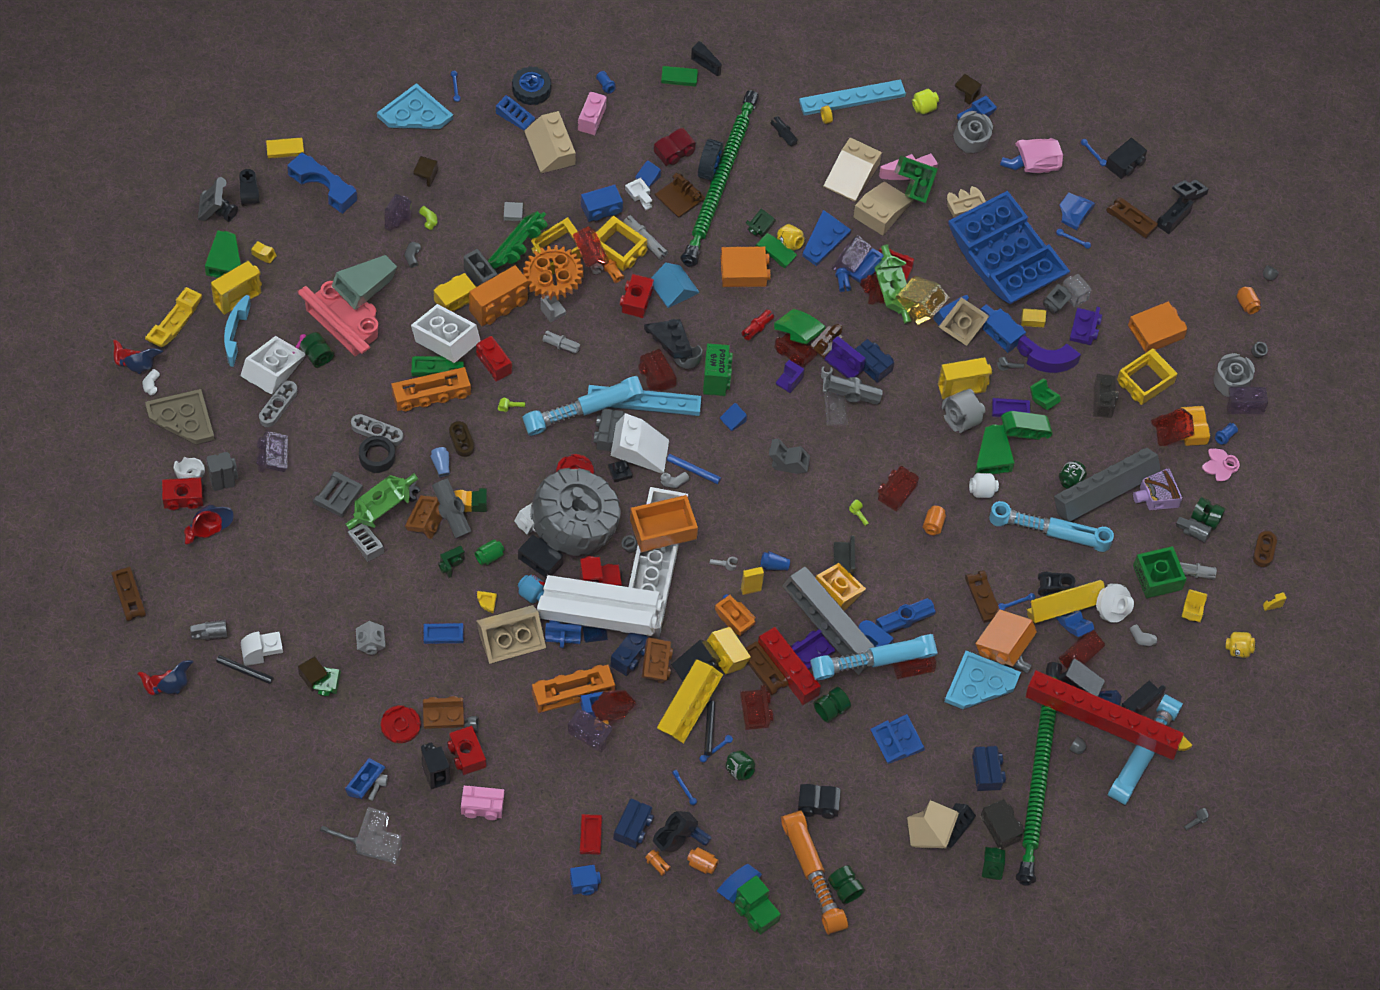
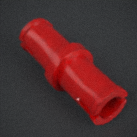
M767 309L758 318H754L751 324L741 332L742 336L747 334L744 339L751 340L755 334L763 331L765 325L774 319L773 314L768 316L771 313L770 310Z

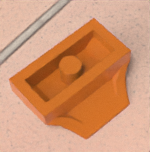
M728 595L715 605L718 616L728 627H731L735 634L741 636L755 625L754 619L756 617L731 595Z

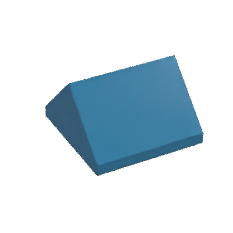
M665 262L651 277V279H654V290L667 308L699 294L698 289L680 265Z

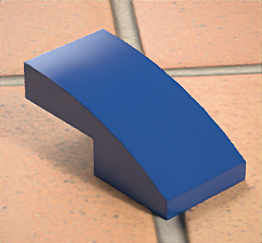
M984 96L973 102L971 108L959 113L957 119L959 120L964 113L969 111H977L976 113L981 115L983 113L989 117L997 107L987 96Z
M1077 610L1056 617L1067 631L1077 637L1094 630L1093 622L1083 619L1081 611Z
M746 864L727 878L718 888L717 892L731 903H734L737 889L757 875L760 878L762 874L749 864Z

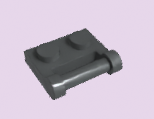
M218 177L214 181V185L200 194L198 220L206 221L215 211L222 207V191L227 184L224 178Z
M334 471L319 496L313 499V503L343 517L363 490V485ZM341 483L329 501L326 500L336 484Z

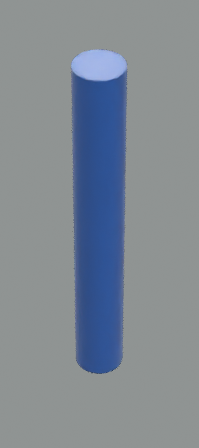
M672 454L668 455L667 461L716 484L721 480V477Z

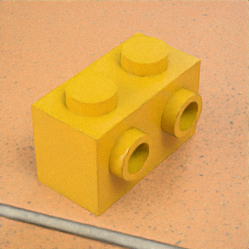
M463 273L460 276L453 277L445 284L438 285L433 290L434 301L436 304L454 312L469 303V291L476 288V286Z
M731 627L714 631L707 639V642H709L721 659L718 665L725 674L741 670L751 658Z

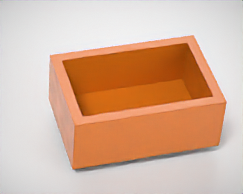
M514 265L469 291V311L481 326L492 324L501 315H508L513 308L521 307L527 302V278Z
M687 495L630 509V522L640 552L697 539L698 526Z

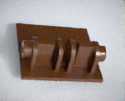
M675 173L672 177L674 180L654 195L679 218L703 201L705 197L682 174Z

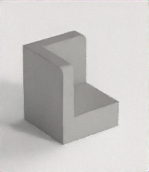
M547 295L544 299L541 297V311L550 322L566 315V310L556 299V296H553L552 300H549Z

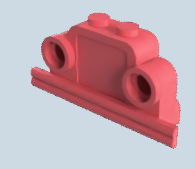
M333 281L325 282L321 286V290L315 294L307 286L300 289L298 294L305 300L306 311L349 352L357 356L359 353L363 354L370 349L369 344L378 337L377 310L373 304L366 301L362 306L354 310L331 286Z

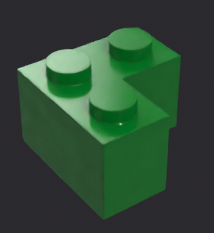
M900 155L894 172L911 178L905 195L926 203L938 168Z
M756 875L737 889L735 910L740 916L744 915L752 931L755 932L757 930L761 935L780 921L781 913L768 899L770 890Z

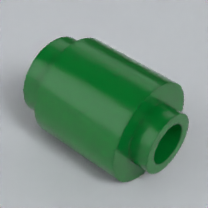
M493 539L477 548L474 555L478 563L483 566L501 558L505 550L500 541Z

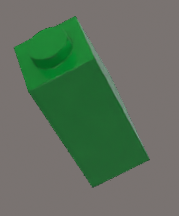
M217 230L205 264L206 276L219 278L241 264L236 235L228 231Z
M993 424L985 427L975 474L990 473L993 475L1012 472L1014 459L1004 426Z

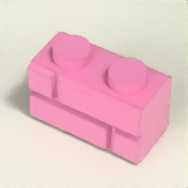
M594 92L589 93L578 119V131L592 135L596 134L606 110V96Z
M464 785L461 814L467 818L482 816L487 820L502 818L504 789Z

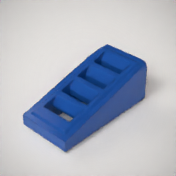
M507 95L496 105L497 115L522 130L527 129L535 120L534 116ZM526 117L527 119L522 123L521 120Z
M968 295L962 297L966 301L969 299ZM960 298L937 310L933 319L939 326Z

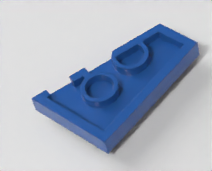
M823 210L802 256L817 266L851 233V229Z

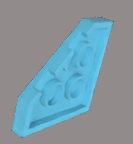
M417 83L377 112V117L389 128L441 129L453 120V114Z
M965 651L944 702L960 709H965L1011 693L1015 689L1021 672Z

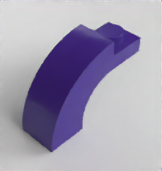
M1025 335L1019 339L1017 346L1020 354L1028 357L1027 365L1048 373L1063 372L1075 367L1079 363L1081 356L1079 352L1067 343L1060 349L1046 350L1039 347Z

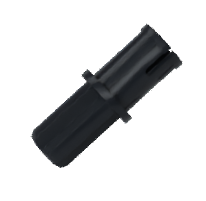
M779 116L774 117L777 123L771 120L770 124L777 130L779 137H783L791 147L796 145L798 139L791 132L790 126H786Z

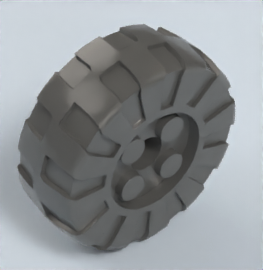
M564 468L558 470L553 475H548L536 490L530 508V517L534 522V529L538 536L542 537L547 542V545L556 551L559 550L573 556L589 555L605 546L614 535L621 515L618 497L615 491L609 487L608 482L600 476L592 474L591 471L580 468Z

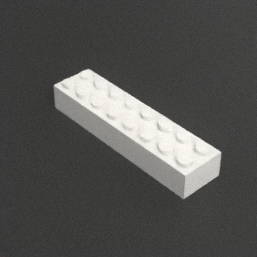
M650 487L647 504L684 495L688 497V494ZM679 543L640 552L639 546H637L629 587L660 592L661 598L664 600V609L659 613L658 628L654 630L653 636L646 635L648 637L658 639L660 637Z

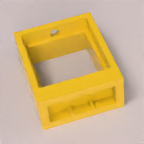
M615 216L610 218L590 238L592 249L606 260L612 259L616 261V266L623 272L627 268L633 267L636 259L639 256H644L648 249L647 239ZM616 231L636 244L624 257L604 244Z
M568 217L531 240L533 244L531 250L533 253L534 251L540 253L541 247L544 248L568 233L577 245V247L571 250L572 254H577V259L590 252L587 244ZM550 262V267L553 275L555 274L553 262Z
M247 261L211 282L213 301L224 315L232 311L245 295H249L250 299L261 294L262 283L259 277L261 273L257 266H253Z
M1152 348L1119 371L1117 380L1119 385L1130 393L1133 400L1143 405L1174 384L1178 373ZM1148 365L1163 381L1144 392L1129 376Z
M986 358L943 364L938 380L942 399L967 389H972L974 394L986 392L987 385H989V376L992 375L991 366L987 364Z

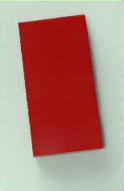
M582 814L580 854L600 855L602 815Z

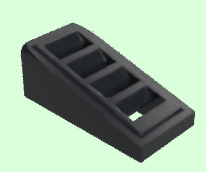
M698 41L692 47L691 60L714 75L719 76L722 64L701 41Z
M955 803L952 810L957 811L959 814L947 845L949 848L953 847L976 816L967 804Z

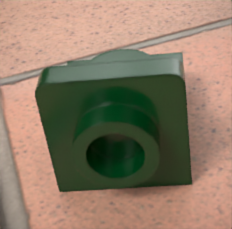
M462 546L440 554L438 565L441 572L446 573L448 578L452 577L451 565L454 567L458 566L465 560V551Z

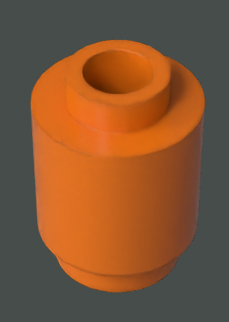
M1242 287L1239 289L1236 298L1243 310L1249 315L1258 312L1261 309V302L1253 288Z
M932 506L927 511L923 523V529L927 534L936 535L941 533L946 518L945 510L940 506Z
M699 847L696 850L692 849L687 858L690 861L689 866L705 874H713L719 862L715 855Z

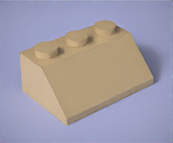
M559 111L541 115L524 130L541 173L575 165L576 153Z
M533 605L477 620L480 638L489 664L546 648L539 613Z

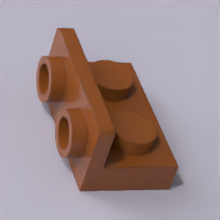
M420 495L405 524L408 531L424 532L427 538H433L443 518L439 513L438 507L440 503L438 498Z
M653 638L646 639L642 678L658 680V683H663L669 678L671 669L668 667L673 653V649L670 648V641Z
M450 696L448 698L429 697L428 699H423L424 729L464 727L463 698Z

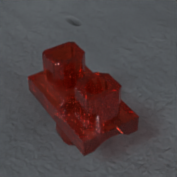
M868 275L867 278L862 279L860 286L865 289V293H869L868 304L873 305L875 302L884 304L885 301L877 275L873 277Z

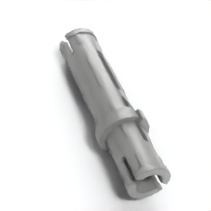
M631 215L623 221V223L647 239V247L659 260L663 258L662 255L664 257L667 256L668 251Z

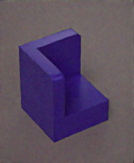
M788 360L784 367V373L776 381V385L791 393L803 379L804 368Z

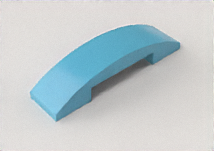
M245 295L236 304L230 313L225 327L224 342L229 365L234 367L238 353L237 342L233 340L239 319L247 320L251 306L249 295Z

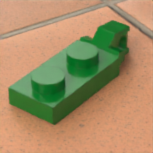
M413 356L411 375L427 376L463 368L464 362L456 361L454 363L444 357Z

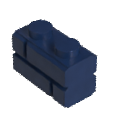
M867 339L855 348L857 352L866 358L863 371L876 383L893 371V358L889 354L885 355L875 342L872 343Z
M997 746L975 747L972 759L977 791L1001 790L1003 783L1006 782L1005 771H1001L1000 766L1003 765L1002 753L998 752Z
M631 798L614 831L613 840L635 849L638 843L642 844L646 836L644 830L646 826H651L654 819L652 807Z

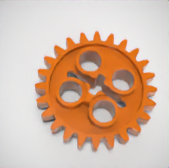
M555 245L554 249L547 246V250L541 247L540 253L534 251V257L528 256L529 261H525L523 275L528 280L530 292L535 291V296L541 293L542 299L547 295L549 300H552L553 296H556V299L559 300V295L566 298L567 292L573 294V289L578 290V284L582 283L583 265H581V259H577V254H572L571 249L565 252L564 246L560 250H558L557 245ZM550 260H553L557 282L556 286L553 284Z

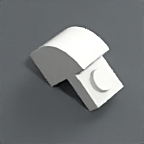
M258 631L245 636L241 640L244 665L264 663L263 656L283 653L280 633L274 632L260 635Z

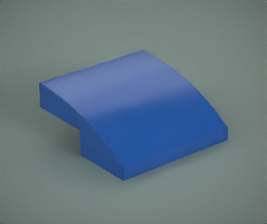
M907 714L890 723L887 720L870 729L888 764L925 750Z

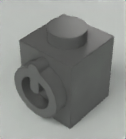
M1058 284L1043 300V305L1048 311L1055 314L1066 304L1072 295L1067 288Z

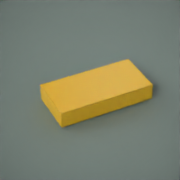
M302 138L266 141L268 158L298 156L301 152L304 153Z
M762 567L743 571L741 584L743 595L762 590L764 576Z

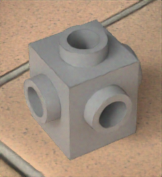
M368 621L357 627V650L373 655L385 648L384 626Z

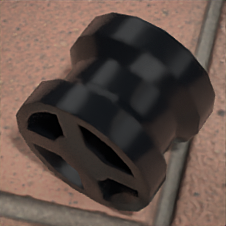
M223 199L222 207L215 211V214L219 217L223 216L227 222H230L236 216L238 206L235 204L231 205L228 200Z

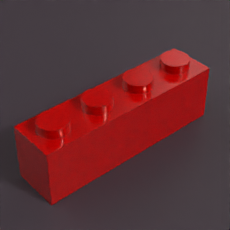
M776 627L760 635L758 643L787 679L788 687L801 704L804 705L818 697L821 685L815 680L814 676Z

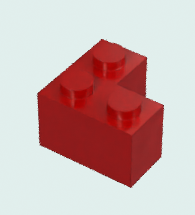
M593 556L580 559V580L622 586L619 564H605L601 566L600 557Z

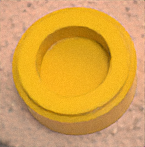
M828 105L822 106L820 113L823 123H832L833 117L830 107Z

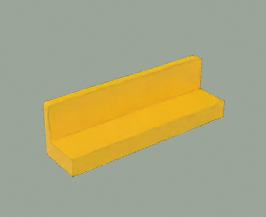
M1098 580L1031 600V608L1027 609V615L1034 623L1094 606L1097 603L1099 592L1105 588L1104 582Z
M696 660L657 728L684 744L723 674L713 666Z

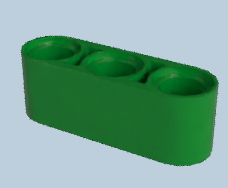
M1009 411L1001 416L1007 436L1040 440L1043 437L1048 439L1052 436V429L1046 415Z

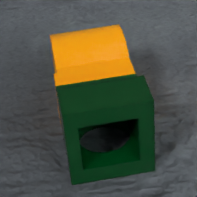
M479 488V491H454L455 496L459 497L464 504V512H487V488Z

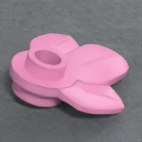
M1221 449L1208 450L1211 460L1206 462L1202 469L1208 474L1215 475L1216 481H1226L1232 473L1238 471L1240 464L1235 456L1227 455Z

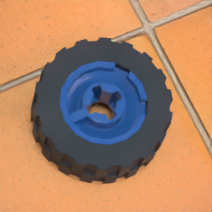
M532 66L518 70L512 79L513 95L523 104L538 105L543 103L551 94V78L549 74L543 69Z
M712 139L706 141L700 158L698 177L712 181L722 155V142Z

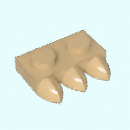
M973 186L970 188V195L962 189L959 191V198L950 192L947 195V206L953 218L986 202L981 191Z

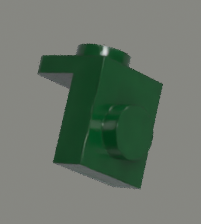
M761 208L751 222L746 221V224L749 226L747 230L755 236L759 234L763 237L775 223L776 219Z
M985 847L982 877L1001 880L1005 866V850L997 847Z

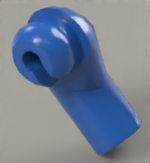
M1018 155L1012 160L1003 157L1000 166L1017 170L1023 167L1024 163L1021 155Z

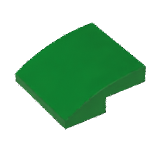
M792 309L774 322V330L790 333V340L807 344L825 330V326L820 321L796 309Z

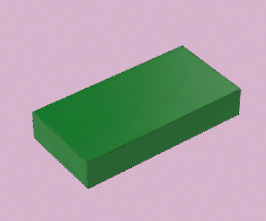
M663 66L661 83L696 87L698 69Z

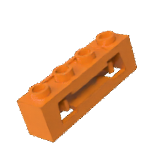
M465 367L391 383L392 395L397 411H410L414 407H428L432 403H446L450 399H464L471 395V385ZM457 375V377L445 380L446 377ZM415 384V387L403 389V387Z
M597 665L589 670H578L570 675H558L554 679L539 680L532 684V695L538 713L581 702V695L591 694L592 692H604L605 696L615 693V683L609 665Z

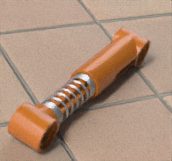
M800 810L781 816L784 831L790 838L804 875L812 884L816 898H818V903H820V908H822L823 915L821 919L826 933L829 935L847 929L846 915L842 909L837 907L836 903H833L834 898H831L832 893H829L830 888H827L828 883H825L826 878H823L825 870L808 832L803 812Z

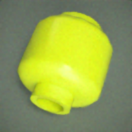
M930 89L915 93L914 99H912L915 111L920 114L936 110L937 103L939 102L937 93H933Z

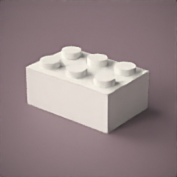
M438 304L411 325L417 343L454 363L481 341L476 324Z

